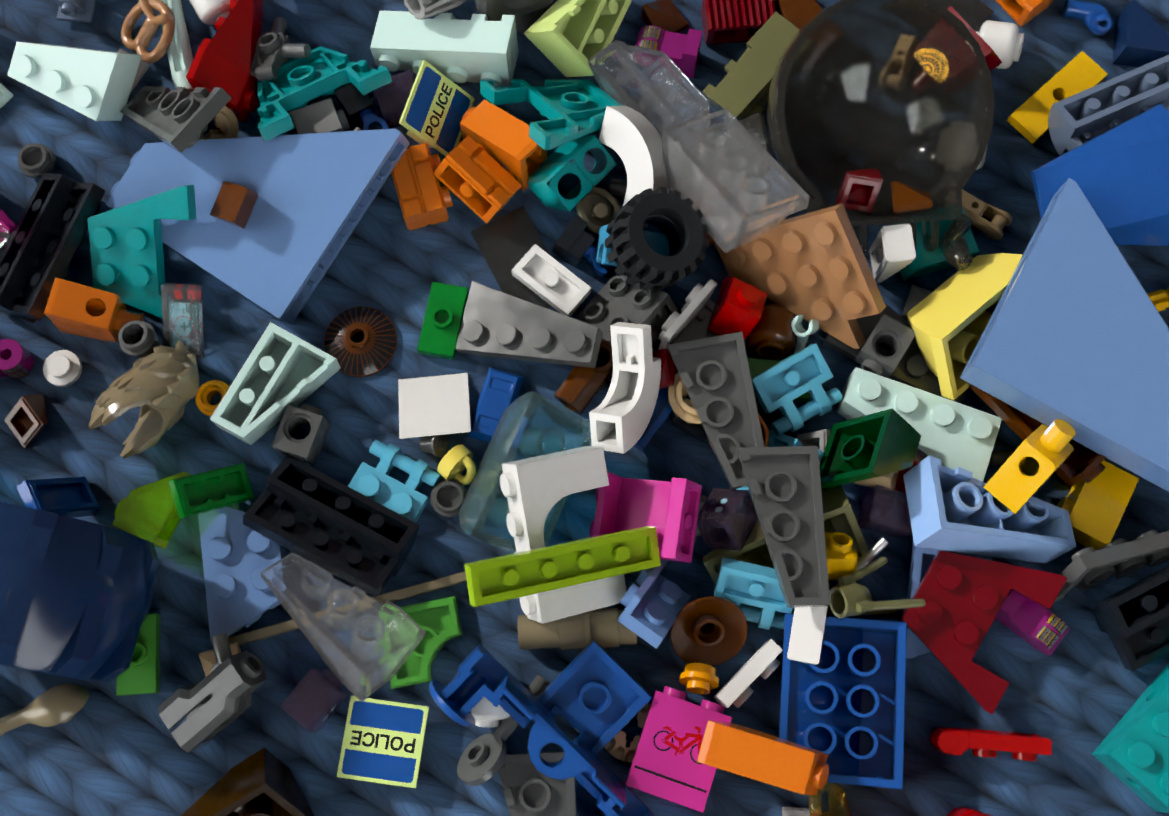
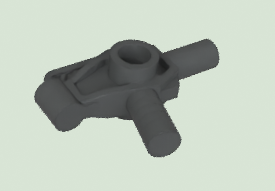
M276 17L271 31L263 34L257 40L250 74L256 77L259 82L277 79V70L283 63L288 61V58H309L311 56L309 44H292L289 37L285 35L287 21L282 17Z

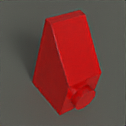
M725 277L722 281L707 330L719 336L742 332L745 340L761 318L767 293L735 277Z

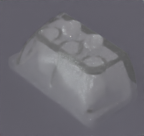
M727 109L663 128L662 153L667 185L671 191L675 189L681 192V199L685 200L689 197L694 202L692 208L695 211L701 210L704 215L700 218L701 223L707 224L709 231L707 233L725 253L742 247L781 224L788 215L808 208L810 196Z

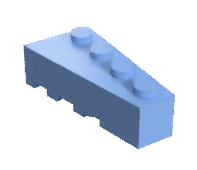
M930 455L903 475L914 547L1044 564L1051 562L1076 547L1068 510L1032 496L1015 514L983 488L986 485L985 482L972 478L973 472L960 467L952 470L942 466V460Z

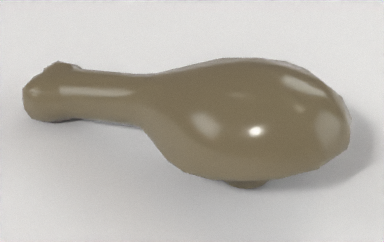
M596 186L576 205L578 216L588 223L586 228L599 235V227L612 222V217L621 208L617 199L611 193Z
M61 683L51 687L26 707L0 718V737L26 724L52 727L70 721L89 698L87 688L77 683Z

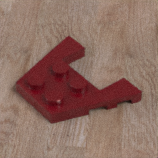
M938 551L912 599H924L926 605L923 607L906 608L900 619L903 622H907V627L947 668L960 685L969 692L982 709L993 714L1009 682L972 662L974 655L1010 590L1019 593L1046 609H1051L1067 577L1060 574Z

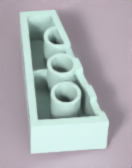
M858 367L853 370L847 378L842 393L843 400L839 402L836 413L847 420L893 408L921 434L915 461L919 463L930 455L942 460V466L952 470L958 467L973 472L972 478L984 481L1002 421L1000 417Z

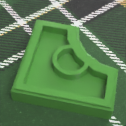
M456 596L379 611L391 689L432 681V665L437 653L450 640L463 635Z

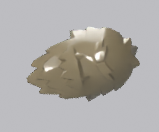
M181 340L177 341L174 348L161 345L154 347L153 353L136 360L133 363L134 366L116 378L110 384V387L96 400V405L93 408L89 422L91 430L102 424L107 426L129 409L140 406L138 422L134 430L123 442L125 447L120 456L124 459L139 454L152 446L154 447L164 433L183 417L185 405L196 396L200 388L195 354H191Z

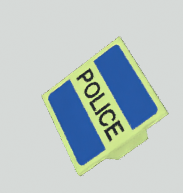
M423 60L399 124L409 130L406 133L409 137L419 144H428L430 148H434L446 157L449 152L458 146L462 135L461 119L465 112L472 107L475 98L427 61Z
M351 696L336 777L416 788L429 706Z

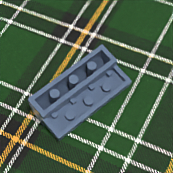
M1169 55L1054 103L1049 112L1048 128L1052 143L1058 154L1061 156L1156 105L1162 104L1169 111Z

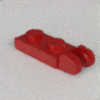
M940 726V728L932 729L933 731L929 737L932 747L948 755L950 753L961 756L968 748L972 749V755L988 758H997V751L1012 752L1013 759L1024 761H1037V754L1052 755V741L1050 738L1038 734L956 727L944 728Z

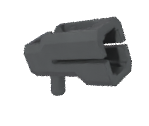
M227 633L210 637L217 661L213 665L211 673L201 682L179 688L158 707L159 716L168 729L173 728L184 717L187 718L171 733L180 748L187 753L205 746L251 707L252 693L267 680L263 664L258 657L248 651L232 655Z

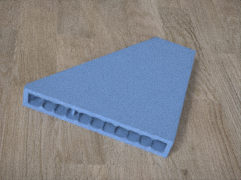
M397 129L279 135L266 142L262 136L198 140L195 145L187 149L185 148L182 153L165 142L144 143L141 150L136 152L131 158L130 166L122 179L112 187L110 197L105 204L115 209L180 186L194 185L196 219H161L163 243L278 319L292 325L410 142ZM224 181L244 186L258 194L245 229L210 216Z
M1068 178L1053 195L960 378L1047 426H1050L1055 419L1066 421L1076 432V435L1072 438L1074 441L1098 454H1102L1107 459L1169 492V328L1077 182Z

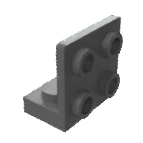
M615 273L575 319L598 327L603 332L602 340L610 344V325L617 322L651 325L652 352L657 351L661 343L657 339L663 331L661 327L674 311L679 314L680 312L668 293L662 290L654 291L653 287L647 291L639 289L640 283L638 282L631 286L625 282L628 277L624 273L620 276Z

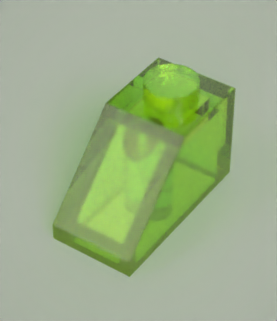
M181 472L131 490L128 497L123 498L115 510L116 518L112 525L132 535L148 540L160 548L166 549L181 521L168 482L173 479L190 476V474Z

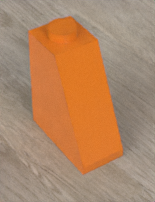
M484 99L477 107L469 108L463 115L460 122L463 140L469 135L476 143L483 145L494 160L514 175L515 179L522 185L520 189L524 192L529 187V176L547 159V150L542 149L529 137L530 125Z
M708 720L697 759L699 763L802 795H817L818 790L824 788L829 774V766L825 764L828 756L826 753L739 724Z

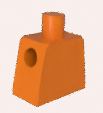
M56 277L44 311L46 316L62 333L114 343L118 342L119 331L126 323L135 320L144 321V314L127 310L119 295Z

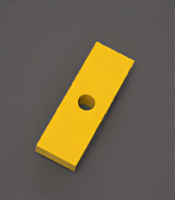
M1081 51L1015 110L1007 121L1033 144L1049 130L1048 117L1054 103L1100 84L1108 73L1085 52Z

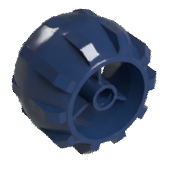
M0 502V665L91 682H109L128 670L140 627L152 606L154 577L159 563L154 543L92 522L40 509Z

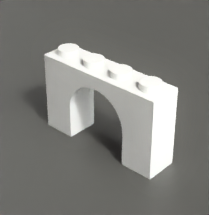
M584 446L502 463L503 474L500 475V487L503 495L508 500L510 513L507 514L506 521L509 533L514 537L515 553L546 547L544 542L545 521L552 507L560 499L573 493L609 486L603 447ZM624 574L520 597L521 608L528 619L544 624L619 604L627 592Z

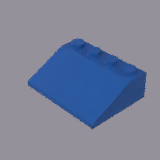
M785 614L779 738L828 754L825 763L829 766L827 782L903 789L907 622L826 617L820 660L816 665L787 658L794 614Z

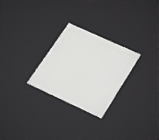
M468 373L398 380L399 439L471 432Z

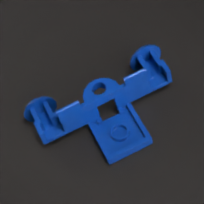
M595 639L537 698L481 644L460 664L458 668L459 673L447 686L437 680L430 682L429 690L435 703L448 717L464 727H470L476 723L470 710L484 696L495 707L500 705L522 728H525L534 719L536 722L530 729L528 751L530 760L536 769L550 778L562 780L574 777L597 800V806L606 814L605 816H654L653 811L596 757L615 735L647 704L652 696ZM558 713L580 733L573 741L555 725V716ZM548 743L559 744L564 750L563 758L556 763L545 761L540 753L543 746Z

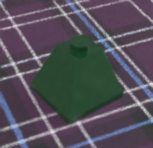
M893 408L833 424L824 456L819 465L821 489L875 478L912 467L921 434Z

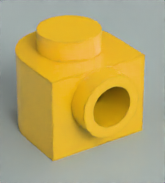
M843 532L825 533L828 580H838L839 576L855 572L858 566V556L856 550L852 549V538Z

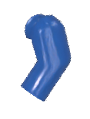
M1066 0L1063 7V17L1081 19L1086 27L1096 35H1103L1111 30L1113 26L1112 17L1100 3Z

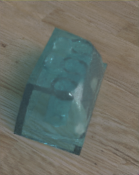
M535 391L528 392L515 399L504 410L460 508L459 524L464 533L507 554H514L516 552L514 537L509 533L506 521L507 514L510 513L508 500L503 495L500 487V475L503 474L502 463L590 446V420ZM568 496L560 499L552 507L544 525V542L546 547Z

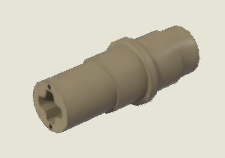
M601 608L544 624L528 619L525 614L518 615V643L520 650L561 648V650L585 649L593 639L603 648L620 647V645L637 644V635L617 621L624 609Z

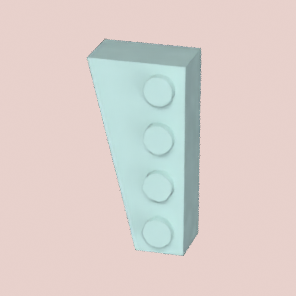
M379 11L370 49L375 65L385 66L389 71H397L399 69L418 74L421 63L425 60L456 83L468 81L480 84V80L493 79L494 86H511V79H513L518 57L515 15H502L501 21H487L488 17L486 14H472L471 20H458L452 13H440L434 19L426 18L420 20L406 11Z

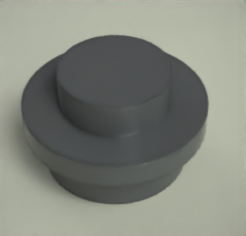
M30 143L19 151V168L30 178H41L43 173H51L55 167L56 158L54 153L43 144Z
M452 479L450 481L443 480L431 492V505L443 517H456L466 509L469 495L465 486L459 481Z

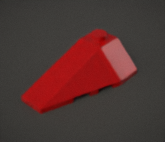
M231 0L229 6L230 14L227 18L220 16L215 22L217 33L212 40L204 38L186 76L193 90L196 87H205L211 92L214 87L223 88L231 97V100L225 106L232 109L237 121L246 123L250 112L256 109L259 100L258 80L256 77L251 76L250 69L257 40L261 36L263 0Z

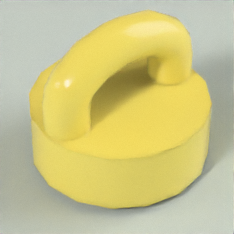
M463 444L456 445L442 458L438 464L437 472L447 481L454 479L463 485L470 484L476 475V466L472 460L473 453ZM466 468L467 473L463 476L461 472Z

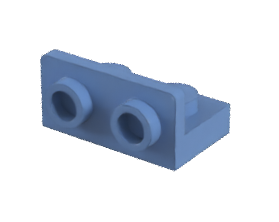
M660 560L661 566L642 570L635 581L640 587L633 583L620 601L626 608L617 620L656 649L677 619L676 615L691 597L677 584L660 574L667 564V560Z

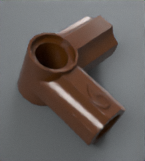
M601 340L598 356L604 355L610 359L609 362L603 367L595 368L575 366L554 394L555 398L573 413L582 415L604 383L612 378V345L605 340Z

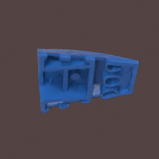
M1162 104L1156 105L1110 131L1030 171L1041 219L1053 195L1070 178L1077 182L1116 245L1169 246V111Z

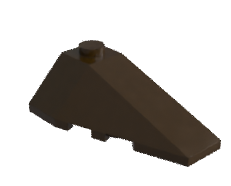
M264 747L232 767L181 816H314L290 768Z

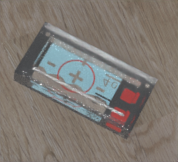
M176 283L161 285L164 346L174 348L177 341L181 340L190 353L195 354L196 360L203 359L205 357L202 285Z

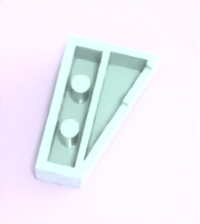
M16 42L7 76L95 121H121L123 114L120 111L127 104L142 55L51 44Z
M270 322L210 420L218 428L252 445L283 418L287 405L297 407L339 371L341 367L337 358Z

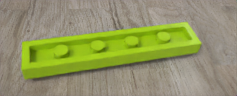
M645 526L466 563L464 565L470 605L479 607L661 566L656 527Z

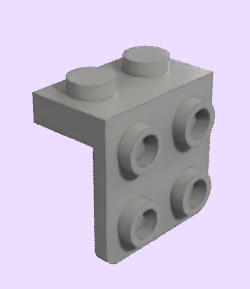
M710 279L705 286L698 283L685 299L686 304L681 309L682 313L679 314L674 311L661 327L663 331L657 338L661 341L658 350L667 349L669 344L719 336L707 330L715 303L710 300L717 286L714 280Z

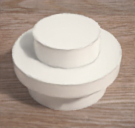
M68 350L53 352L46 358L43 365V374L46 380L59 387L74 384L82 373L81 360L77 355Z

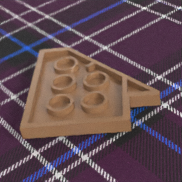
M843 204L726 236L715 243L730 277H735L767 293L768 299L783 306L795 315L804 314V320L809 323L812 319H817L819 329L853 349H859L866 342L857 318L880 314L886 308Z

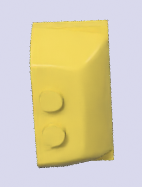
M995 253L976 256L907 313L910 328L915 333L914 339L928 368L938 377L942 397L954 401L969 388L970 383L962 380L960 376L1023 254Z

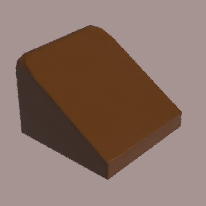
M224 181L210 216L245 229L258 194L244 186Z

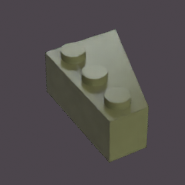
M775 12L746 43L748 48L739 60L735 62L731 59L724 67V70L728 73L716 87L709 83L702 91L715 109L743 131H745L749 124L753 127L760 121L766 111L763 107L772 96L777 98L783 92L789 82L786 79L795 67L800 69L812 53L809 50L812 46L810 37L778 12Z

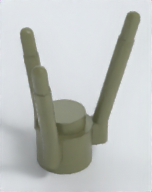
M881 557L852 574L839 576L840 586L832 587L829 591V606L832 613L838 618L855 615L896 614V609L923 607L926 605V601L924 599H902L871 602V594L867 587L856 583V581L887 564L888 559L886 557Z

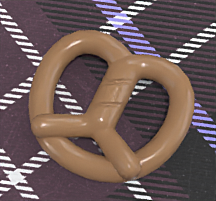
M139 0L123 22L121 28L123 44L126 48L136 51L137 55H142L141 60L145 63L159 61L165 55L172 42L175 20L171 9L161 0ZM153 9H156L161 14L156 16ZM144 13L147 18L137 37L133 40L132 31L134 25ZM164 24L159 43L152 52H148L147 47L159 25Z

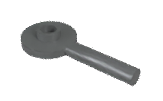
M537 675L527 687V690L537 698L550 684L543 677ZM511 716L503 719L493 733L479 736L464 750L458 762L457 774L465 784L469 786L483 784L500 769L507 753L505 741L519 725Z

